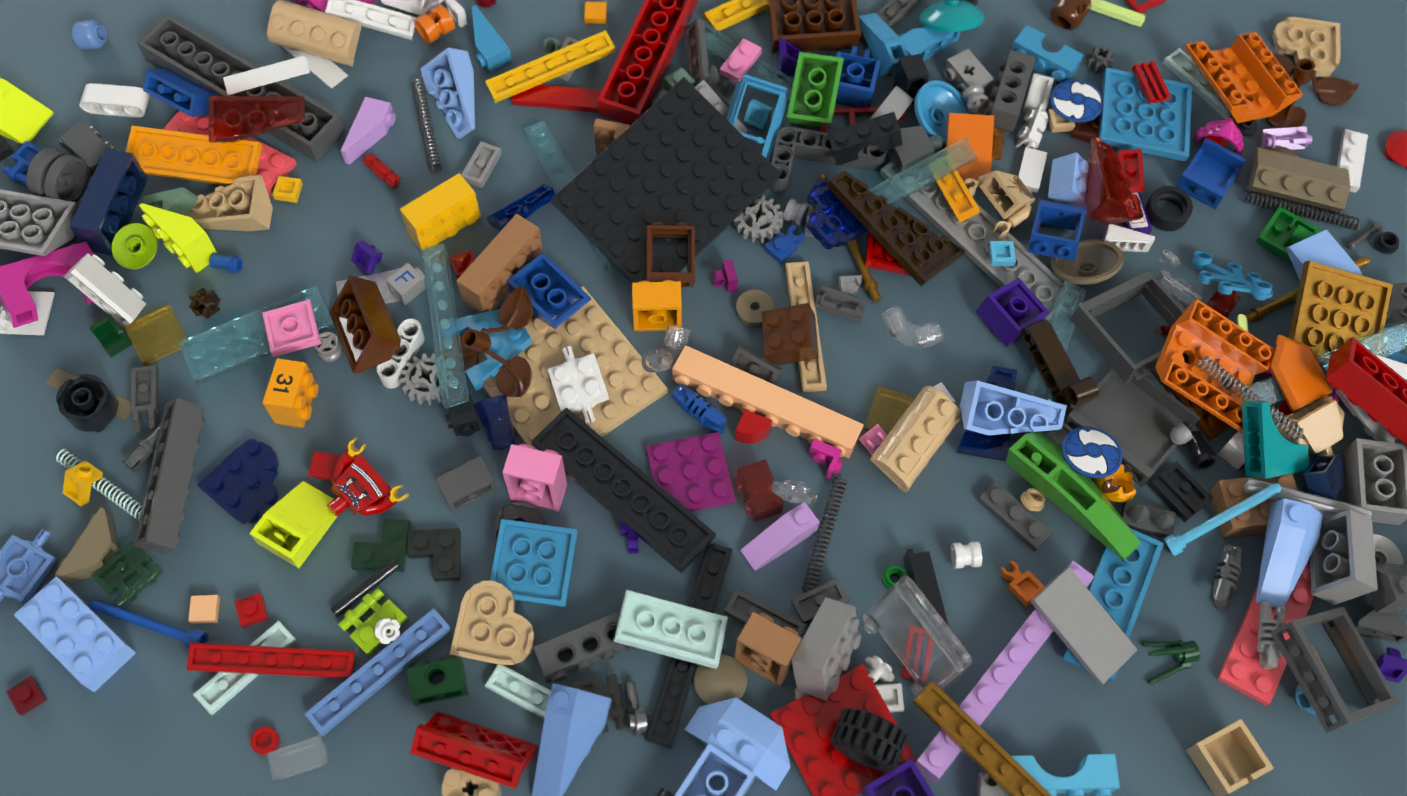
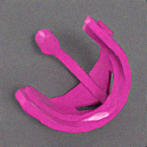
M1231 117L1208 122L1205 127L1201 126L1200 130H1197L1194 137L1195 143H1198L1200 139L1208 135L1225 138L1235 146L1233 152L1241 155L1244 149L1243 135Z

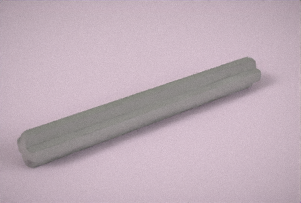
M1248 478L1244 482L1243 491L1254 495L1272 484ZM1282 486L1278 494L1269 498L1276 501L1288 499L1309 504L1319 512L1335 515L1348 509H1352L1371 519L1372 514L1370 509Z

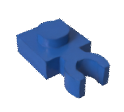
M796 225L789 227L786 236L779 232L764 245V251L779 264H782L796 252V244L802 243L805 239L804 232L799 236L793 234L796 232Z

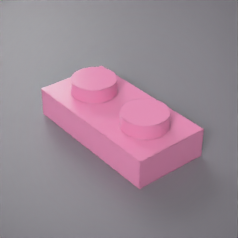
M743 38L721 66L720 74L736 83L741 81L744 74L748 72L761 55L762 48Z

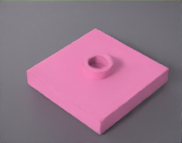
M310 299L262 312L273 357L322 344Z

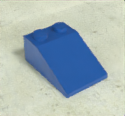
M543 252L507 280L509 294L519 286H523L531 299L533 315L554 329L591 301V297Z

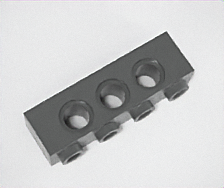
M1010 50L1008 58H1003L1000 67L1003 73H998L995 83L999 87H994L991 100L995 101H990L986 112L987 115L994 116L995 127L1014 131L1035 63V56Z
M621 610L533 647L546 682H560L568 677L567 674L573 671L583 672L591 668L594 662L601 659L605 662L615 658L617 653L622 650L632 651L637 649L636 647L614 642L608 638L611 632L616 631ZM590 641L598 644L594 651H586L583 647ZM564 652L573 654L572 659L568 662L560 661L559 656Z

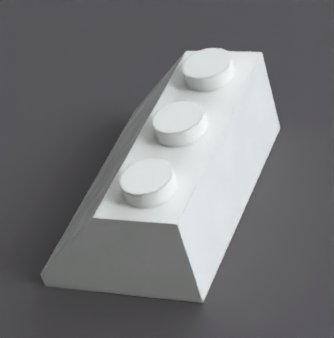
M87 253L63 277L105 313L111 314L119 325L131 324L146 305L142 301L144 297L134 288H127L123 284L124 279L114 271L110 273L104 268L105 263L95 254L91 256Z

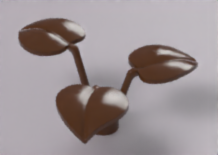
M1273 54L1281 66L1284 67L1290 77L1293 75V80L1299 89L1301 85H1305L1312 79L1314 93L1319 94L1320 101L1327 105L1340 106L1345 104L1359 87L1358 83L1332 77L1321 78L1316 81L1317 72L1314 70L1315 63L1307 58L1300 59L1295 66L1287 57ZM1293 102L1275 115L1267 117V120L1274 128L1301 127L1305 122L1306 112L1300 107H1293L1295 103Z
M519 286L502 304L498 314V321L506 326L491 329L482 328L481 331L468 329L439 356V359L443 357L446 364L451 365L453 372L465 375L466 370L479 363L478 353L488 354L505 366L497 374L496 384L498 390L508 397H522L529 389L532 380L530 364L525 358L520 356H514L508 363L505 359L490 351L491 340L487 334L508 331L511 327L515 330H521L528 325L533 315V305L526 289L523 286Z

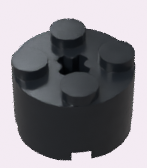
M82 374L79 378L67 380L59 388L56 395V403L60 413L76 429L86 432L103 431L115 417L119 401L99 377L91 374Z

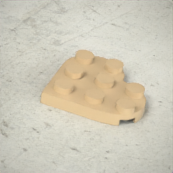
M1288 17L1285 21L1276 25L1272 38L1276 45L1275 50L1277 53L1294 56L1296 64L1300 59L1307 58L1315 63L1316 77L1326 78L1332 74L1341 58L1340 23Z
M481 581L473 585L470 590L466 591L461 602L450 655L498 665H515L525 661L534 647L535 632L530 621L524 616L515 613L513 593L505 585L496 581Z

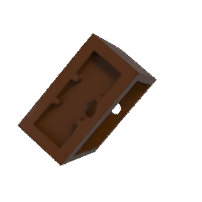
M653 222L651 225H647L646 281H681V287L693 288L695 284V226H689L688 223L684 222L676 223L675 226L665 225L663 222ZM652 237L687 238V273L653 272Z

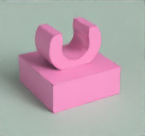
M877 424L862 435L859 441L872 456L887 437V434Z

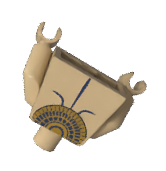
M994 170L980 176L977 180L968 178L964 182L972 196L975 194L976 188L980 187L1003 219L1007 220V222L999 221L992 231L995 232L997 229L1002 231L998 239H1003L1009 232L1010 227L1014 228L1028 218L1031 204L1035 201L1032 192L1027 189L1018 176L999 170Z

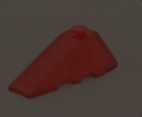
M209 96L210 143H235L305 120L304 96Z
M1095 137L1091 139L1085 197L1088 216L1092 220L1099 221L1105 225L1141 219L1143 212L1137 194H1131L1128 188L1131 184L1129 179L1124 177L1119 171L1122 165L1112 146Z

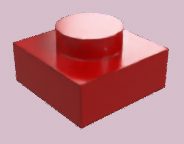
M261 593L234 601L239 622L243 628L269 619Z

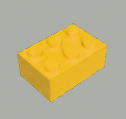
M460 173L400 208L407 234L422 253L435 248L440 242L448 237H453L459 230L467 225L474 224L481 217L475 191Z

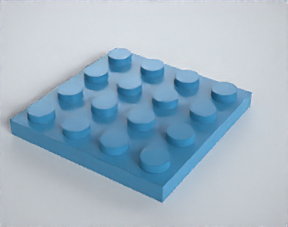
M1106 67L1103 73V110L1100 113L1098 144L1126 150L1142 149V153L1186 161L1189 157L1192 84L1163 79L1171 95L1170 99L1164 102L1148 104L1134 73Z

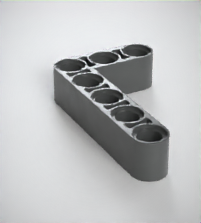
M782 127L779 129L771 164L781 173L779 177L781 179H777L769 188L774 193H783L788 189L794 158L836 165L830 148L828 134L794 127ZM869 145L859 151V159L839 166L878 171L883 168L887 150L880 152L879 146Z

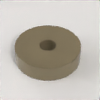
M748 290L742 293L736 302V315L738 319L749 327H761V312L774 309L772 298L761 290ZM754 306H755V307H758L759 309H758V310H752L751 307H754Z

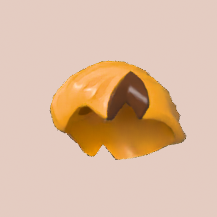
M1123 464L1114 474L1108 477L1094 478L1097 487L1110 501L1127 502L1132 500L1136 494L1132 473L1124 472Z

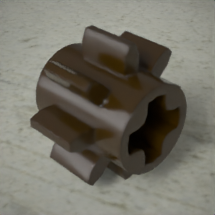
M202 287L189 296L192 300L189 308L196 314L195 316L204 315L205 319H208L220 311L218 304L221 299H219L214 290L206 291Z

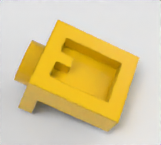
M87 461L71 467L65 471L63 494L79 506H84L90 500L91 484L101 479L103 472Z

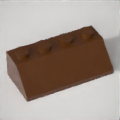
M350 275L329 313L352 372L358 374L391 360L395 351L400 347L401 339L376 282Z

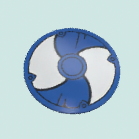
M1068 80L1062 82L1053 89L1050 96L1051 106L1054 111L1062 118L1072 122L1091 121L1098 117L1103 110L1102 94L1095 86L1084 81Z
M1093 427L1076 428L1066 435L1062 443V453L1066 462L1072 469L1084 476L1091 478L1108 477L1114 474L1121 466L1123 458L1121 448L1117 441L1103 430Z

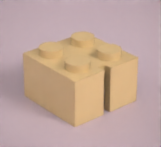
M1242 719L1186 750L1215 796H1226L1274 769Z

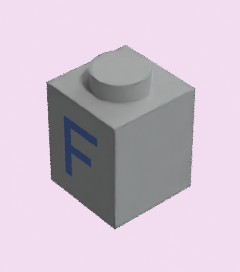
M409 263L405 264L386 280L389 291L404 306L426 290L425 275L419 268L416 267L414 269Z

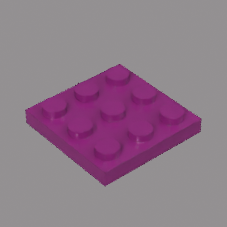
M719 432L646 446L653 481L690 512L735 504V496Z

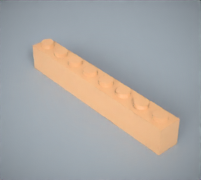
M686 345L672 368V379L678 385L682 384L686 387H691L702 396H711L719 400L724 406H733L740 409L742 413L748 410L773 420L772 427H780L789 435L794 437L800 436L808 440L810 444L813 443L814 439L836 447L842 450L840 457L850 458L862 433L864 424Z

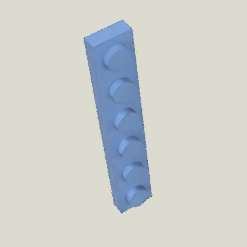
M433 608L308 710L305 716L316 730L324 736L451 631L450 626Z

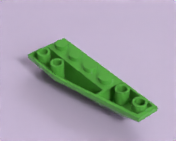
M1041 431L1026 433L1009 448L1006 464L1124 561L1141 544V541L1090 477L1084 476L1072 469L1063 456L1062 448Z

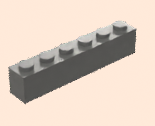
M179 398L165 404L134 547L165 554L175 550L180 542V524L185 518V500L190 493V486L188 485L190 476L195 469L194 456L200 445V440L198 439L199 432L205 421L203 417L204 407Z

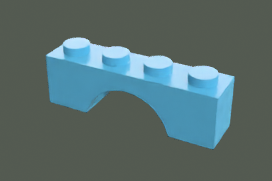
M1089 754L1081 759L1076 773L1070 777L1050 775L1038 765L1034 756H1011L1052 796H1057L1056 793H1067V796H1084V793H1094V796H1112L1111 792L1120 788L1115 754Z

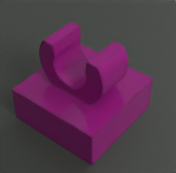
M732 259L723 261L722 270L713 271L714 286L721 287L726 285L728 293L737 291L738 278Z

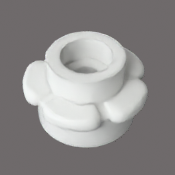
M389 618L379 620L375 625V637L379 638V642L383 644H389L390 641H394L400 635L399 622Z

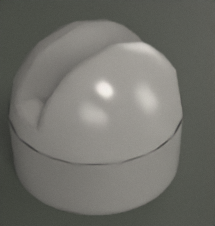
M1183 423L1177 424L1170 432V438L1175 444L1182 445L1193 439L1192 433Z

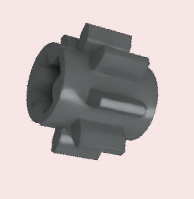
M1094 46L1093 51H1088L1086 60H1088L1086 67H1089L1094 73H1104L1106 67L1111 68L1114 60L1111 59L1113 52L1105 46Z

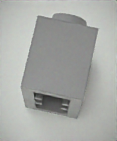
M969 49L947 59L944 69L945 78L955 86L961 95L965 89L976 84L983 87L984 95L990 93L994 78Z

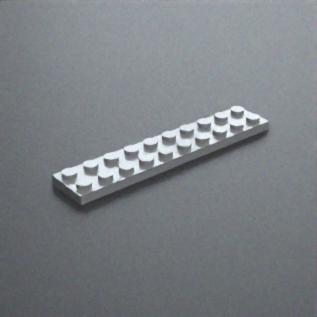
M890 162L881 169L880 176L958 248H963L965 250L964 254L1001 288L1020 278L1050 312L1044 319L1050 322L1077 299L1078 295L1056 277L1032 253H1029L1009 232L1003 239H998L1002 231L997 229L995 232H992L998 222L978 204L980 213L959 223L927 166L901 178L893 162ZM990 241H1014L1015 265L991 266L988 248Z

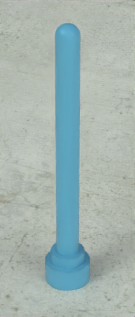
M1274 483L1184 534H1171L1165 537L1164 541L1173 555L1176 556L1184 552L1182 549L1187 547L1185 544L1278 494L1281 491V486Z

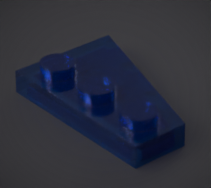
M542 184L486 218L492 227L501 231L516 213L526 219L541 206L548 204L556 194L551 186Z

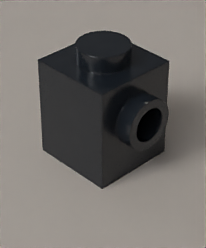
M471 394L447 400L449 414H445L448 428H453L456 436H470L480 430Z

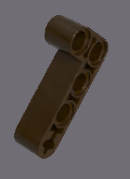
M1042 319L1022 328L1021 337L1054 401L1067 405L1065 413L1083 406L1098 397L1099 388L1096 382L1091 377L1080 380L1048 320Z

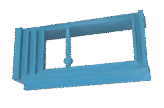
M744 74L742 82L737 81L726 119L733 126L735 125L747 86L779 96L766 140L762 137H754L740 132L747 139L756 141L758 144L763 143L762 155L770 161L789 98L785 96L788 88Z

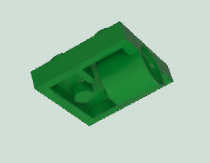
M1279 206L1256 240V243L1292 263L1286 247L1319 233L1321 229Z

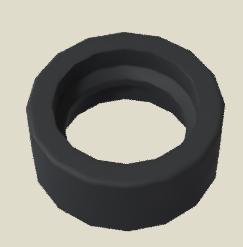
M1163 186L1151 194L1145 209L1151 225L1163 231H1176L1182 228L1192 214L1193 203L1189 195L1182 189L1174 186ZM1160 200L1173 202L1181 210V216L1169 217L1164 215L1157 208L1156 202Z

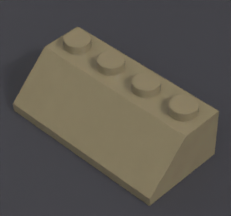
M1257 147L1245 191L1263 193V196L1265 194L1271 195L1272 198L1276 196L1277 199L1281 198V200L1285 199L1286 201L1290 200V202L1303 203L1304 206L1308 204V206L1312 205L1313 208L1317 207L1318 209L1322 208V210L1326 209L1327 211L1331 210V212L1335 211L1338 213L1345 209L1351 188L1349 170Z

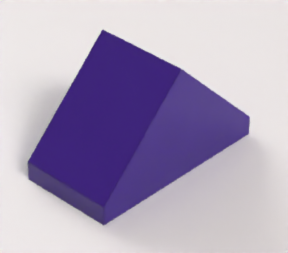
M783 38L778 42L777 64L780 77L795 76L799 52H806Z

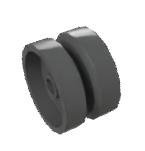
M45 148L35 155L28 167L26 175L27 187L36 196L76 203L87 188L89 169L86 162L78 157L67 155L55 148Z

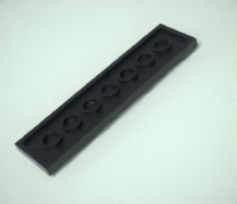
M567 407L531 441L532 445L539 451L552 450L561 455L565 474L680 573L716 537L714 531Z

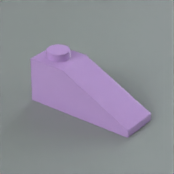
M365 97L341 148L345 164L350 165L388 133L390 126L394 125L396 119L391 103Z
M803 502L775 521L743 547L740 553L752 570L756 572L815 534L818 530L819 520L808 505Z

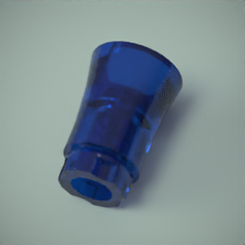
M507 395L492 397L473 404L485 429L488 442H491L494 451L510 447L511 444H516L514 439L515 432L508 409Z

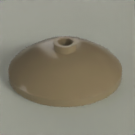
M1097 239L1079 240L1075 261L1052 257L1051 270L1056 277L1070 284H1097L1110 279L1119 272L1124 262L1123 253L1118 246L1108 241Z

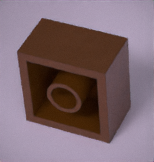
M809 303L761 312L764 355L769 361L776 365H783L819 358L816 318Z

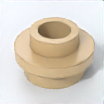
M1029 488L1020 495L1022 504L1029 511H1041L1044 508L1045 496L1039 490Z

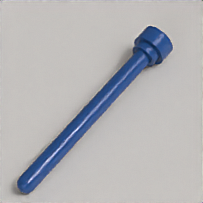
M93 599L89 603L90 608L181 640L187 646V649H189L190 643H207L208 633L199 629L185 631L97 599Z

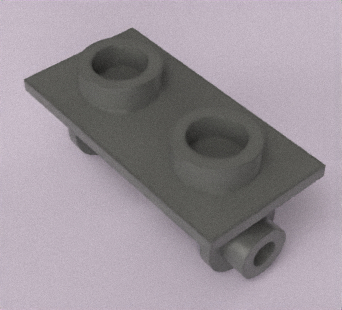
M822 285L820 294H818L815 302V307L860 323L867 300Z

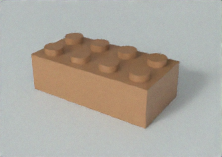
M516 213L457 279L456 282L463 305L477 314L498 308L499 302L505 296L510 295L507 280L543 252L539 227Z

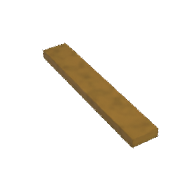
M930 681L914 698L912 702L1009 796H1052L933 681Z

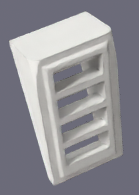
M1109 224L1102 240L1115 244L1121 251L1148 252L1155 237Z

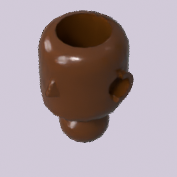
M1056 0L1050 9V19L1054 24L1061 26L1063 29L1075 30L1092 6L1091 0Z

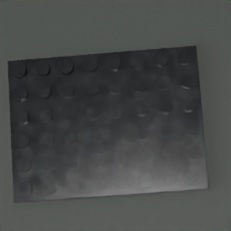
M683 77L551 199V203L631 283L646 281L647 225H651L653 222H663L665 225L675 226L676 223L684 222L688 223L689 226H695L696 258L747 207L762 195L781 176V173ZM652 237L653 272H681L687 266V238Z

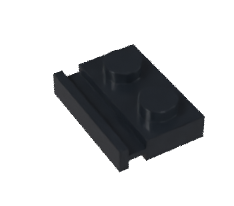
M1175 462L1149 484L1150 488L1184 523L1213 499L1178 462Z

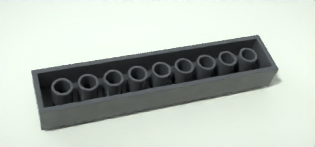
M168 14L137 43L146 61L160 69L168 68L216 94L215 102L315 162H318L345 132L339 114L283 81L228 95L223 77L259 67Z

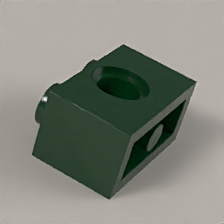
M455 655L444 656L438 662L421 661L415 663L414 667L407 668L411 700L415 706L469 694L465 667L461 657L456 658ZM434 675H444V679L441 683H431V680Z

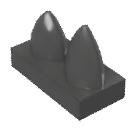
M714 65L709 66V78L705 82L729 108L736 85L721 75Z
M1130 501L1123 503L1121 517L1131 529L1162 538L1174 532L1176 513Z

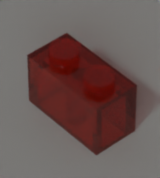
M766 459L737 468V476L734 478V483L738 493L742 492L745 498L743 506L746 514H751L755 522L782 513L784 503Z

